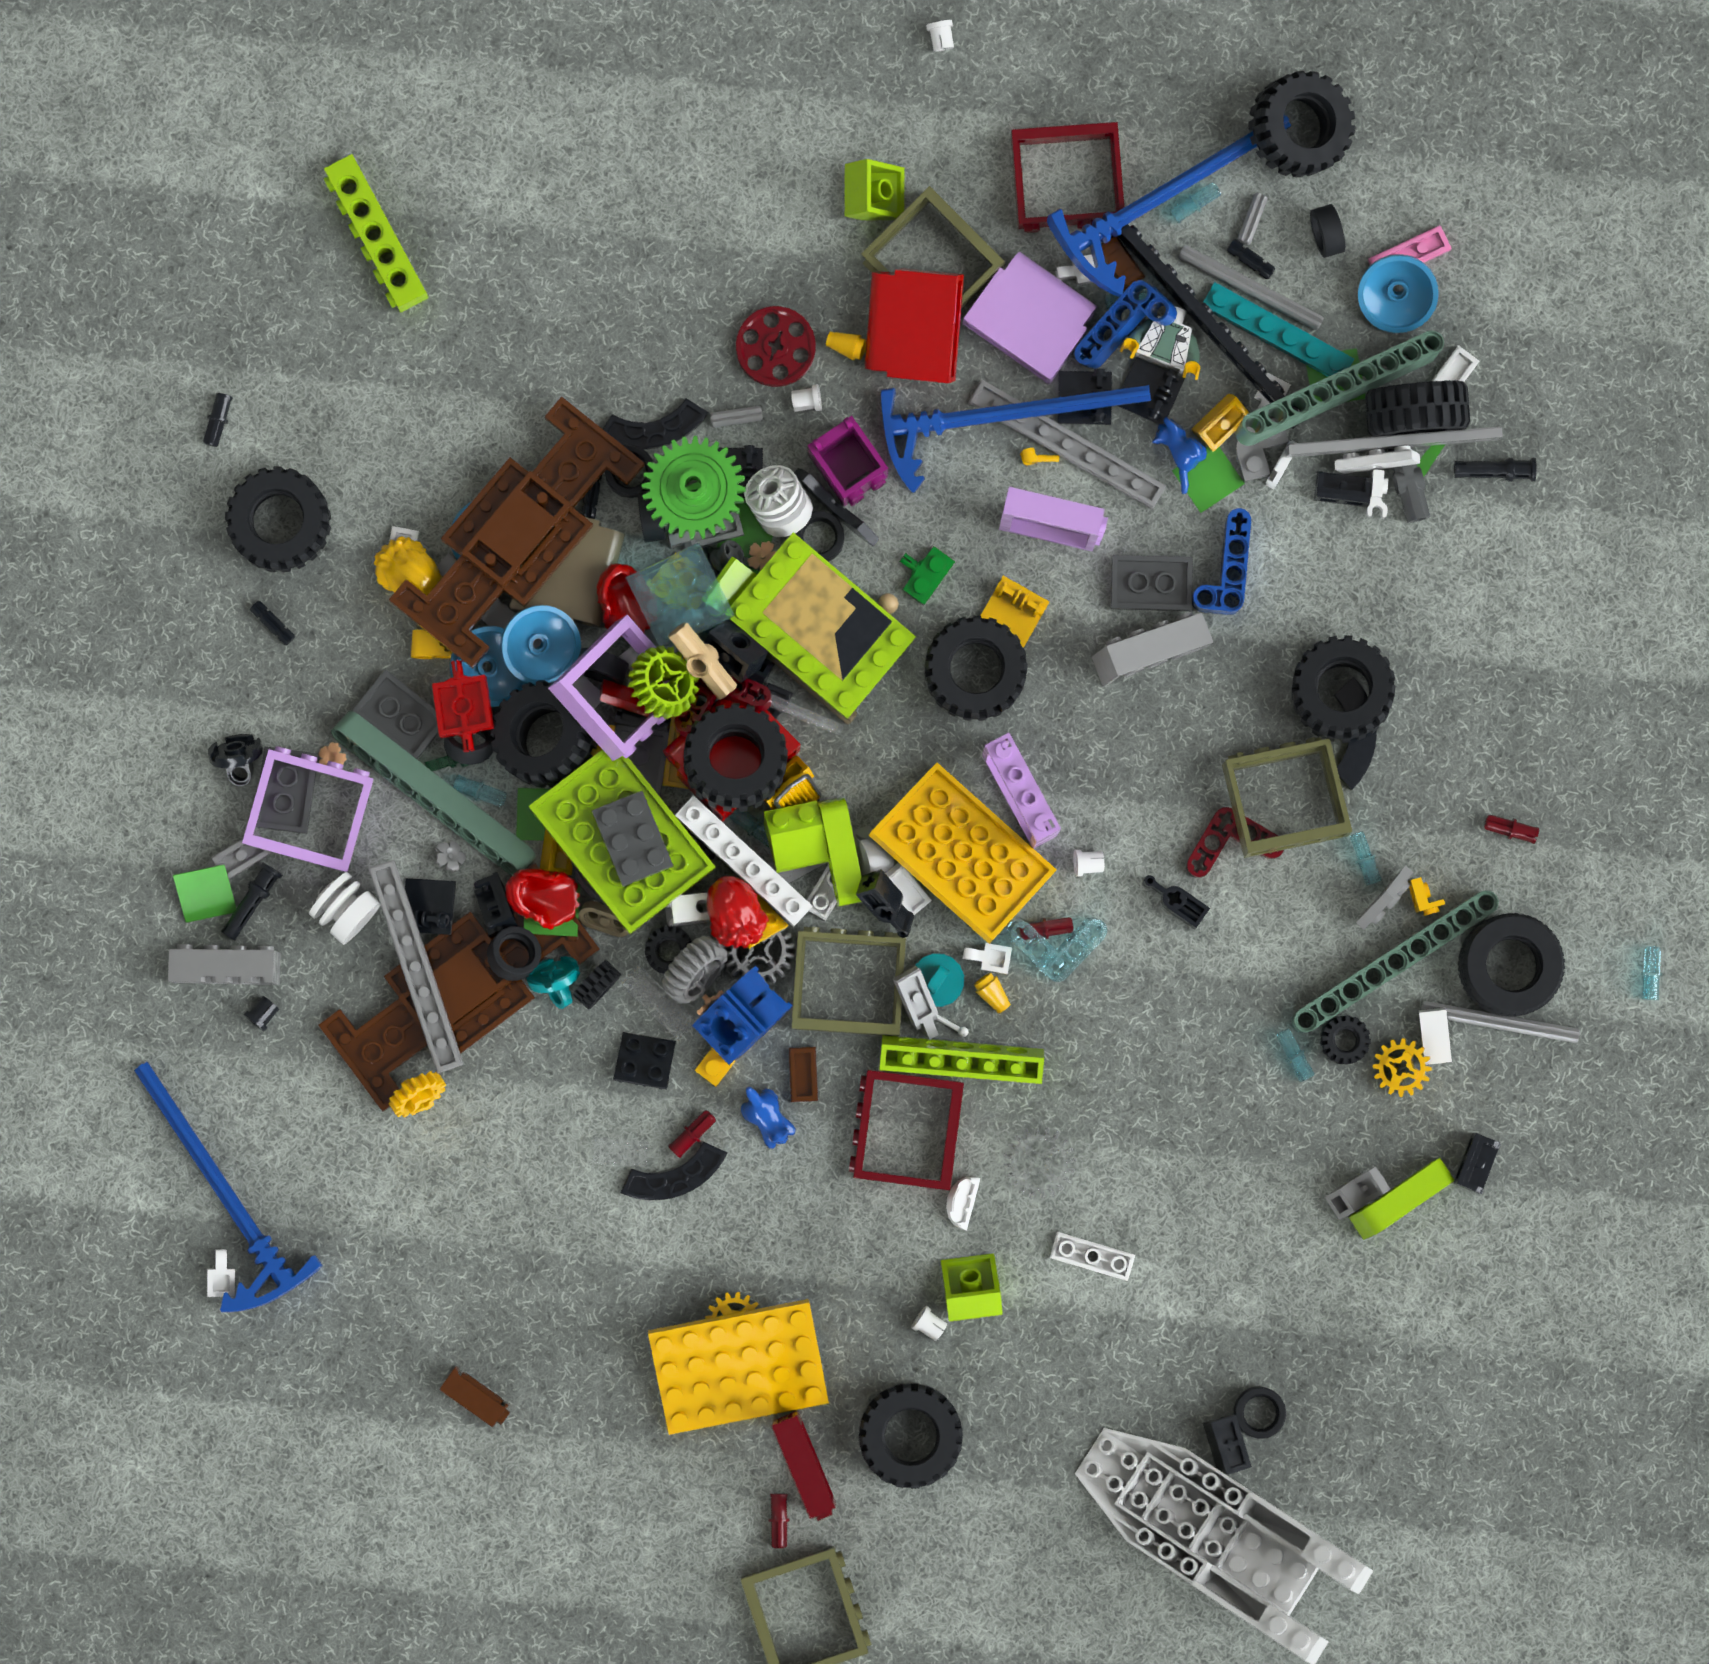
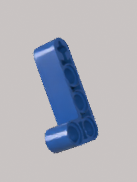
M1142 280L1134 281L1077 345L1074 353L1075 359L1090 369L1099 368L1145 316L1162 326L1172 324L1177 316L1175 306L1155 287ZM1147 288L1146 298L1139 300V293ZM1165 306V314L1158 318L1157 311L1160 307ZM1125 309H1129L1130 314L1128 318L1122 321V312ZM1111 329V337L1108 340L1104 341L1103 336L1105 331ZM1089 351H1091V359H1089L1090 357L1087 355Z
M1234 509L1226 518L1219 586L1201 585L1194 591L1192 605L1197 611L1233 615L1243 606L1251 531V516L1245 509ZM1236 516H1239L1240 520L1245 522L1239 529V535H1234L1236 523L1232 521L1235 520ZM1232 542L1239 543L1242 546L1243 552L1239 555L1232 554L1229 550V544ZM1236 569L1239 571L1240 579L1238 581L1229 580L1226 575L1227 570ZM1202 592L1209 594L1211 603L1208 605L1200 604L1197 600V595ZM1227 595L1235 596L1238 600V605L1234 608L1226 606L1224 597Z

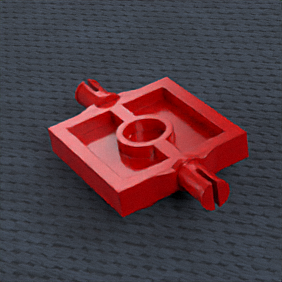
M462 660L451 661L453 677L445 682L432 684L439 737L460 736L462 737L463 752L474 751L472 735L479 731L494 729L487 676L485 674L472 677L465 676L463 674Z

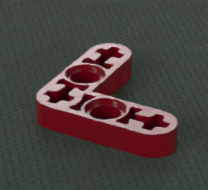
M731 676L735 683H740L733 676ZM701 678L694 684L699 688L694 696L701 695L706 697V703L699 707L690 704L689 710L682 712L681 715L674 719L676 730L683 737H687V734H690L691 725L683 728L682 721L687 722L690 716L692 725L696 720L700 721L702 714L708 710L710 711L717 698ZM750 679L740 683L743 686L741 692L737 694L729 693L724 697V699L739 703L743 707H747V704L755 706L756 712L765 711L772 704V697L768 687ZM764 695L765 700L760 699L758 703L755 702L754 696Z
M1223 807L1214 814L1186 864V869L1192 877L1202 878L1210 872L1229 837L1240 842L1232 808ZM1230 813V820L1233 823L1232 825L1226 824L1222 832L1227 833L1225 837L1220 832L1211 830L1212 825L1216 828L1219 827L1222 821L1218 818L1220 814ZM1245 816L1247 826H1252L1256 830V837L1251 842L1259 840L1262 832L1267 835L1263 839L1278 836ZM1214 835L1219 839L1220 845L1216 850H1209L1205 846V838L1207 836ZM1201 848L1203 852L1214 857L1212 860L1206 857L1203 862V866L1206 867L1205 871L1200 870L1196 873L1193 871L1195 866L1191 863L1193 860L1198 861L1201 858L1202 853L1197 852ZM1284 850L1272 852L1271 854H1262V856L1268 859H1275Z

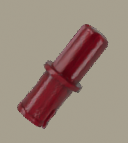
M1490 814L1484 823L1486 830L1506 835L1510 840L1513 837L1535 844L1537 840L1535 837H1538L1539 827L1519 823L1515 818L1508 820Z
M1070 917L1046 921V918H1043L1041 922L1019 924L1021 941L1045 937L1047 940L1049 936L1068 934L1074 930L1073 921Z
M704 1110L689 1126H684L685 1130L668 1147L676 1156L681 1158L696 1141H701L700 1137L716 1122V1118L711 1112Z
M770 1494L771 1518L768 1519V1522H771V1546L777 1549L786 1548L787 1522L790 1521V1518H787L788 1494Z

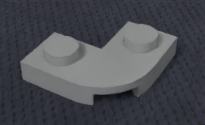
M1276 418L1271 419L1274 422H1278ZM1247 427L1248 431L1255 433L1253 428ZM1286 430L1251 446L1243 445L1237 441L1236 457L1244 483L1270 476L1264 450L1287 444L1289 441Z

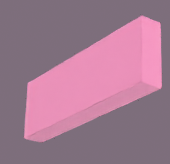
M1439 225L1369 258L1368 262L1371 265L1383 257L1403 254L1415 257L1425 263L1451 251L1452 248Z

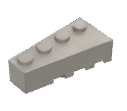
M1187 612L1178 616V621L1169 624L1168 620L1153 625V630L1145 632L1144 628L1131 632L1129 634L1130 638L1121 640L1119 636L1106 641V646L1092 656L1102 686L1111 684L1121 675L1125 679L1144 670V667L1151 669L1166 663L1169 658L1175 660L1211 645L1213 639L1203 614L1193 615L1192 612Z
M177 944V949H169L168 982L280 985L281 953L275 951L272 946H258V950H247V946L234 945L231 946V950H221L220 945H204V949H193V945Z

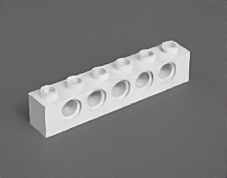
M694 795L675 814L676 818L743 881L748 883L761 898L793 927L813 907Z

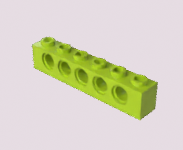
M353 154L324 168L327 177L323 179L330 193L336 191L340 199L335 202L342 215H349L352 223L348 224L354 238L360 237L363 241L364 246L360 249L367 262L373 260L377 268L373 270V273L380 285L386 284L389 292L385 296L391 307L397 306L401 313L428 299L429 297ZM346 184H355L356 189L353 193L346 194L343 192ZM365 206L369 208V211L364 217H358L355 215L357 208ZM373 229L381 231L380 237L376 240L367 238L368 233ZM389 252L393 254L391 262H380V257L383 253ZM396 276H404L406 281L402 286L396 287L392 285V281Z
M882 1035L880 1070L1042 1084L1044 1049Z

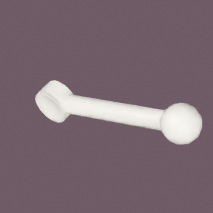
M937 1015V1021L957 1031L960 1037L968 1035L969 1032L966 1027H959Z

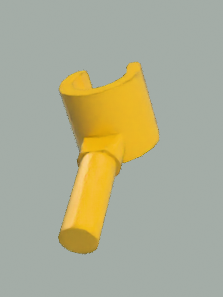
M1033 447L1024 449L1020 453L1022 462L1026 466L1037 462H1059V455L1036 456Z

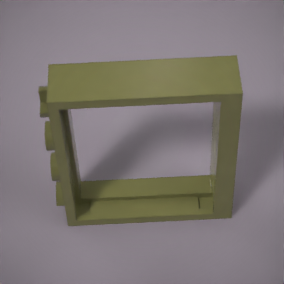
M929 186L862 253V256L866 259L863 265L871 273L876 271L889 272L875 256L930 203L991 264L962 294V309L994 277L999 268H1003L1006 264Z
M1313 737L1305 740V744L1296 745L1295 742L1281 744L1280 749L1271 751L1269 747H1263L1254 750V754L1244 756L1243 752H1239L1236 755L1228 756V759L1224 761L1222 769L1244 858L1344 838L1353 832L1330 739L1322 740L1321 737ZM1319 753L1336 824L1251 842L1234 771Z
M804 927V931H798L791 1029L900 1036L902 1000L895 985L892 1024L801 1018L806 941L897 947L895 977L904 973L906 938H901L897 933L885 932L884 937L874 936V931L858 930L857 935L847 934L846 929L831 928V933H821L818 927Z
M834 1546L741 1577L740 1580L768 1664L781 1663L755 1583L826 1559L830 1561L858 1647L808 1664H838L869 1653L867 1646L872 1645L867 1629L861 1630L858 1620L863 1619L859 1604H853L850 1594L855 1593L850 1577L844 1578L841 1568L845 1567L846 1564L842 1552H836Z

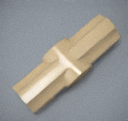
M682 623L668 635V638L687 660L686 667L688 672L696 678H701L717 699L726 697L736 688L737 684L719 663L717 650L710 644H704L688 623Z

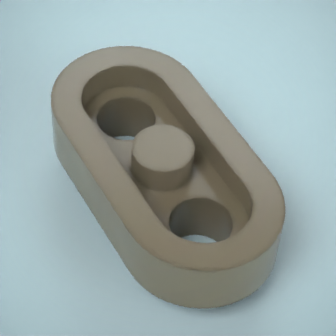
M587 901L582 905L579 912V920L586 927L616 937H624L629 934L607 905L596 901Z

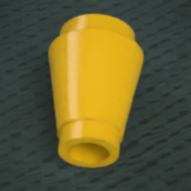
M830 331L826 340V347H830L853 361L855 359L861 360L866 351L867 340L863 339L862 335Z
M991 972L974 983L977 989L975 992L998 1014L1011 1005L998 977H994Z

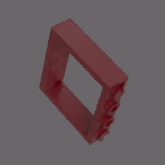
M1118 122L1011 130L1018 229H1024L1026 233L1040 231V228L1049 227L1047 224L1048 216L1026 218L1020 145L1109 139L1115 211L1111 213H1116L1125 208ZM1106 212L1064 215L1067 226L1077 225L1078 229H1082V226L1086 224L1092 225L1093 220L1096 218L1103 219V214Z
M867 1070V1076L861 1075L859 1091L864 1092L863 1103H857L856 1118L861 1119L860 1129H854L852 1145H857L856 1156L850 1157L849 1172H854L853 1178L950 1191L964 1083ZM874 1079L952 1090L940 1181L862 1171Z
M794 1411L773 1420L772 1429L809 1518L816 1517L817 1521L833 1515L832 1511L836 1508V1500L799 1411Z

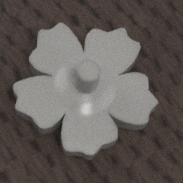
M451 841L449 844L447 842L439 843L435 848L438 852L435 863L439 867L446 864V869L450 870L451 873L457 872L459 865L461 866L466 861V855L463 852H459L461 847L457 842Z

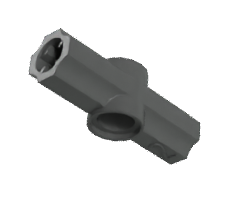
M1417 464L1393 467V482L1397 495L1401 497L1407 523L1430 518L1424 494L1425 482L1421 468L1417 467Z

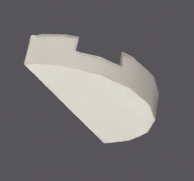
M1289 440V442H1288V444L1286 445V447H1287L1289 444H1295L1296 442L1293 441V440H1291V441ZM1285 449L1266 481V486L1273 490L1292 457L1286 458Z
M964 1177L958 1180L951 1188L947 1197L946 1209L948 1218L954 1226L967 1231L980 1182L978 1177Z

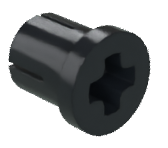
M262 996L256 1005L243 1015L264 1032L268 1028L266 1025L279 1011V1008L274 1003L272 1004L268 998Z

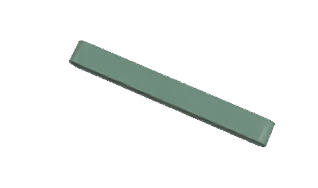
M1427 331L1244 416L1236 430V438L1243 445H1254L1367 393L1370 389H1375L1421 368L1436 359L1444 347V339L1436 331ZM1425 344L1431 346L1433 350L1428 349ZM1403 354L1409 356L1411 360L1406 359ZM1381 365H1385L1389 370L1383 369ZM1359 375L1364 376V377L1367 379V381H1366V380H1362V379L1359 377ZM1336 385H1340L1345 391H1341ZM1314 395L1319 396L1322 401H1318ZM1291 406L1298 407L1300 412L1295 411ZM1269 416H1273L1278 422L1272 421ZM1246 426L1253 428L1255 433L1248 431Z
M348 711L331 730L332 736L342 746L509 875L513 876L517 871L526 869L536 858L535 852L526 843L356 712Z
M1482 891L1472 896L1297 1010L1292 1017L1293 1028L1300 1033H1307L1316 1029L1494 913L1499 905L1497 896L1491 891ZM1481 896L1488 897L1491 902V907L1488 911L1482 910L1478 905V900ZM1458 911L1467 913L1469 921L1466 925H1461L1457 922L1456 914ZM1436 925H1440L1446 930V937L1443 940L1437 939L1433 934ZM1414 940H1419L1423 943L1424 950L1421 955H1417L1411 950V943ZM1391 955L1400 957L1401 966L1399 969H1393L1389 966L1388 959ZM1369 969L1376 970L1379 974V980L1376 984H1371L1366 979V973ZM1346 984L1354 985L1357 990V994L1353 999L1347 998L1343 993V988ZM1324 998H1328L1334 1003V1009L1331 1013H1325L1321 1009V1002ZM1301 1013L1308 1014L1312 1019V1023L1308 1028H1303L1298 1023V1017Z

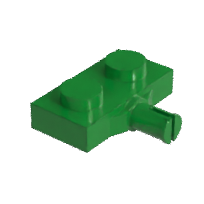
M935 546L919 562L905 553L899 562L912 570L909 581L902 591L924 606L955 561Z

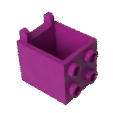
M853 416L843 419V422L818 439L815 438L812 440V443L807 445L808 456L843 506L847 504L851 506L856 505L864 499L863 494L869 489L876 491L887 483L885 481L888 477L887 465ZM866 472H869L870 475H868L867 477H865L849 489L846 487L848 484H850Z

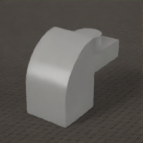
M870 825L852 830L861 876L880 869L886 873L894 867L893 857L868 836L873 830Z
M1375 1166L1344 1183L1325 1196V1199L1340 1220L1357 1211L1371 1200L1383 1195L1390 1188Z

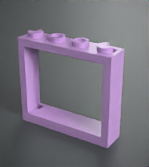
M1009 487L999 530L1092 552L1095 545L1100 546L1108 518L1103 517L1105 509Z
M628 615L615 621L548 688L612 761L621 756L629 757L637 749L634 745L639 740L643 742L653 733L651 727L655 723L659 725L666 720L662 716L654 718L652 712L622 742L572 685L621 635L638 654L645 653V650L651 647L656 648Z
M1010 733L986 744L982 757L1030 846L1035 849L1055 838L1061 828ZM1050 819H1051L1052 823L1054 824V827H1053V828L1051 827V825H1050V823H1049V821H1048V820H1050Z
M276 746L274 751L269 749L242 844L348 872L374 778L369 777L370 772L354 768L353 773L343 770L344 765L328 761L327 765L316 763L317 757L302 753L301 758L291 756V750ZM274 760L363 784L343 859L253 835Z

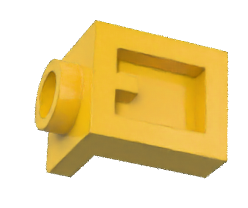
M1421 877L1408 881L1411 884L1408 888L1416 913L1423 911L1424 916L1440 912L1439 907L1445 905V901L1442 899L1431 903L1428 902L1427 898H1430L1431 895L1427 882L1423 883Z
M711 1047V1050L695 1071L717 1087L736 1061L734 1060L728 1065Z

